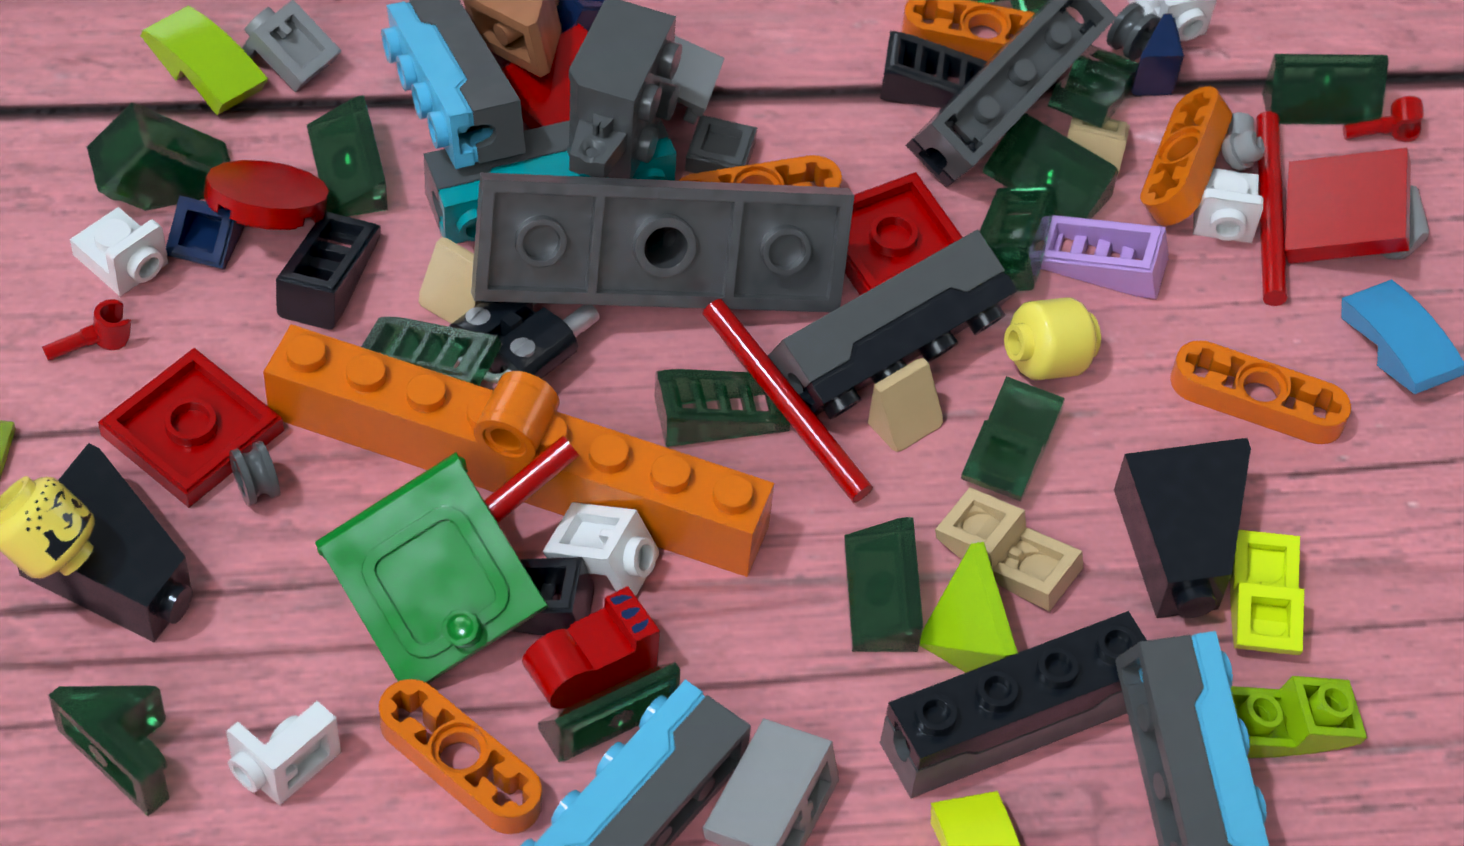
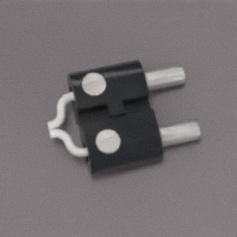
M482 301L448 326V339L454 348L455 358L461 363L457 374L459 377L464 378L466 382L480 378L490 383H498L500 377L509 371L527 372L542 379L577 352L578 343L576 337L599 320V313L593 305H582L562 320L544 307L537 312L533 311V306L536 303ZM472 365L477 369L470 370V367ZM490 367L492 369V373L484 369Z

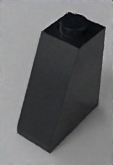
M1248 438L1127 453L1124 455L1114 492L1156 618L1180 615L1183 618H1196L1212 610L1219 609L1233 570L1251 452Z
M88 443L58 481L86 505L94 516L95 524L88 539L94 546L92 553L76 571L68 576H64L61 572L57 571L45 578H31L18 568L19 575L155 643L169 623L175 624L181 620L190 606L193 590L190 584L186 557L101 449Z

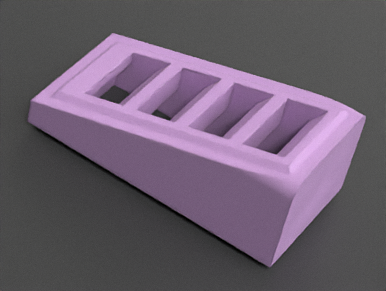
M1048 215L1034 258L1035 267L1129 295L1157 299L1168 261L1166 227ZM1064 238L1074 240L1070 252L1060 251ZM1088 245L1096 247L1094 255L1086 254ZM1116 252L1120 254V257H1111V254Z

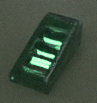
M1055 187L997 189L979 230L1004 268V274H1008L1018 291L1032 290L1038 279L1056 202Z
M379 317L361 347L480 386L503 344L495 335L401 317ZM463 357L458 367L454 368L458 358Z
M692 369L656 371L654 398L665 447L790 431V423L749 372ZM765 395L768 411H756L753 396ZM740 398L743 410H732L730 399ZM717 401L718 409H708L706 402ZM693 404L694 408H683L682 405Z

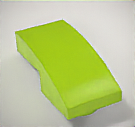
M189 5L143 29L140 36L175 81L186 76L216 115L263 90L268 80L256 63L226 32Z
M1291 676L1280 689L1231 686L1237 717L1244 722L1249 735L1250 748L1247 758L1314 754L1360 745L1367 739L1350 680Z

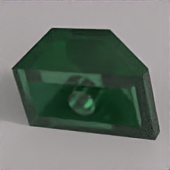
M133 102L87 146L98 192L103 193L112 200L123 201L145 211L177 205L179 196L197 200L204 199L205 181L210 169L222 163L231 162L225 142Z

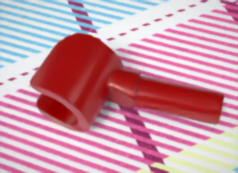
M1415 96L1400 97L1390 107L1391 116L1343 125L1344 138L1350 139L1379 133H1392V136L1401 142L1414 141L1422 130L1421 120L1424 117L1423 102Z
M115 299L100 302L94 310L93 325L42 346L47 360L50 361L86 345L88 347L97 344L107 350H119L124 347L130 338L131 320H122L123 303Z

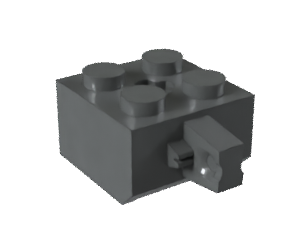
M604 0L569 68L570 119L567 153L569 155L570 171L577 174H587L591 177L632 179L641 161L645 163L651 161L659 137L658 124L661 119L667 121L671 119L679 96V86L672 84V79L676 74L682 54V44L674 42L676 16L622 0Z

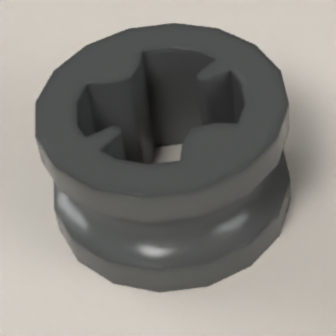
M1136 2L1129 4L1118 14L1107 35V45L1115 50L1123 47L1124 56L1132 61L1141 57L1161 19L1153 13L1145 16L1144 7Z
M262 441L253 443V448L248 453H242L238 448L229 452L238 488L248 507L256 504L257 498L261 494H268L271 498L278 497L281 494L272 459Z

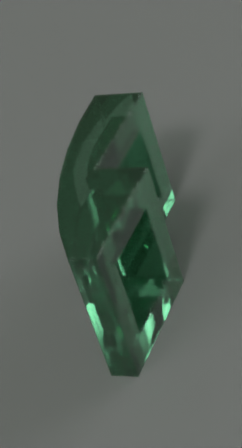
M1091 44L1073 63L1070 74L1055 85L1048 107L1101 128L1113 116L1133 86L1139 63Z
M1006 376L988 420H984L961 474V479L1021 502L1064 407L1065 398Z

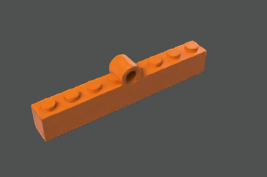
M290 324L263 371L267 406L281 416L283 422L425 470L430 469L457 452L460 457L465 459L468 469L467 473L474 485L491 492H495L561 436H564L580 456L524 503L563 516L572 502L635 509L638 511L658 548L745 577L749 575L769 528L774 491L773 482L557 412L560 400L556 391L543 379L527 372L509 371L504 373L493 391Z

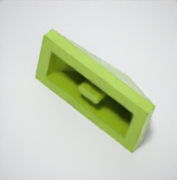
M984 542L970 544L916 641L917 645L965 673L1018 653Z

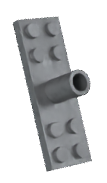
M480 172L471 294L474 301L677 308H706L711 302L722 299L730 309L832 312L841 306L855 195L849 188Z

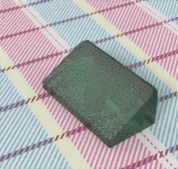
M1274 54L1262 92L1265 110L1276 113L1279 116L1280 124L1347 125L1380 119L1383 112L1389 64L1388 56Z
M364 95L357 96L307 124V133L319 179L324 181L329 190L326 212L346 217L388 210L385 176Z
M1025 113L1006 132L985 164L983 173L1052 215L1092 219L1112 197L1118 169L1115 165Z
M913 517L894 519L844 535L852 652H918L923 630V617Z
M676 662L647 669L538 721V730L558 762L562 760L564 762L639 726L643 714L657 697L664 695L669 698L679 687L680 668Z

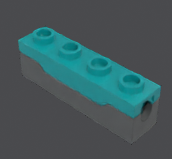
M660 120L657 127L659 128V137L651 161L649 163L641 161L632 179L675 181L677 153L662 120ZM569 121L525 130L526 153L480 164L476 162L475 165L455 169L445 149L424 153L425 194L438 228H440L441 236L448 238L456 244L475 241L480 172L591 177L587 174H577L569 170V155L567 153Z

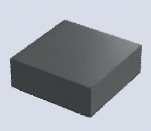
M702 115L699 118L686 155L685 171L700 173L748 165L756 142L757 127Z

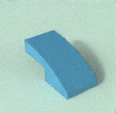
M1392 279L1342 298L1341 319L1378 346L1377 366L1413 394L1420 393L1464 375V361L1446 333L1423 306Z

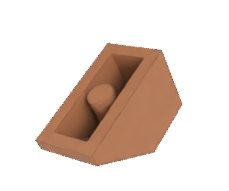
M463 0L466 12L491 52L539 77L550 72L562 30L556 8L559 0Z

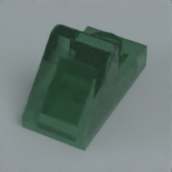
M149 685L59 686L48 695L57 730L142 812L149 816L169 800L164 770L168 767L167 761L157 746L147 738L166 719L159 688Z

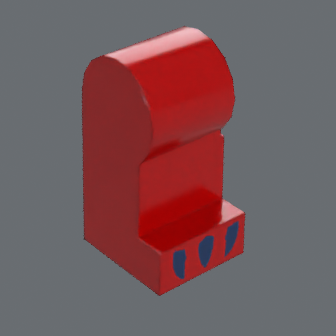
M626 586L606 596L604 608L570 624V627L567 629H557L539 638L525 652L522 664L550 706L555 709H565L657 666L660 630L629 586Z

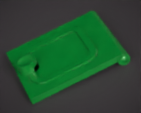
M457 452L315 541L319 555L323 556L330 565L397 681L416 679L429 684L549 607L469 477L465 459L460 457Z

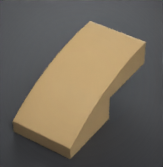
M969 487L935 529L936 538L961 559H963L971 543L984 542L996 583L1047 611H1051L1083 569V554L1081 550L1027 528L1025 510Z

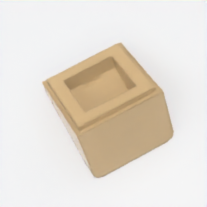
M1080 111L1073 112L1061 160L1062 167L1067 170L1101 178L1116 179L1119 174L1130 125H1127L1128 122Z
M441 237L436 242L420 289L419 304L452 324L467 313L468 310L481 303L482 301H474L471 294L474 253L448 238Z
M924 358L913 361L874 384L868 424L892 450L896 452L903 451L942 426L941 406L930 365Z

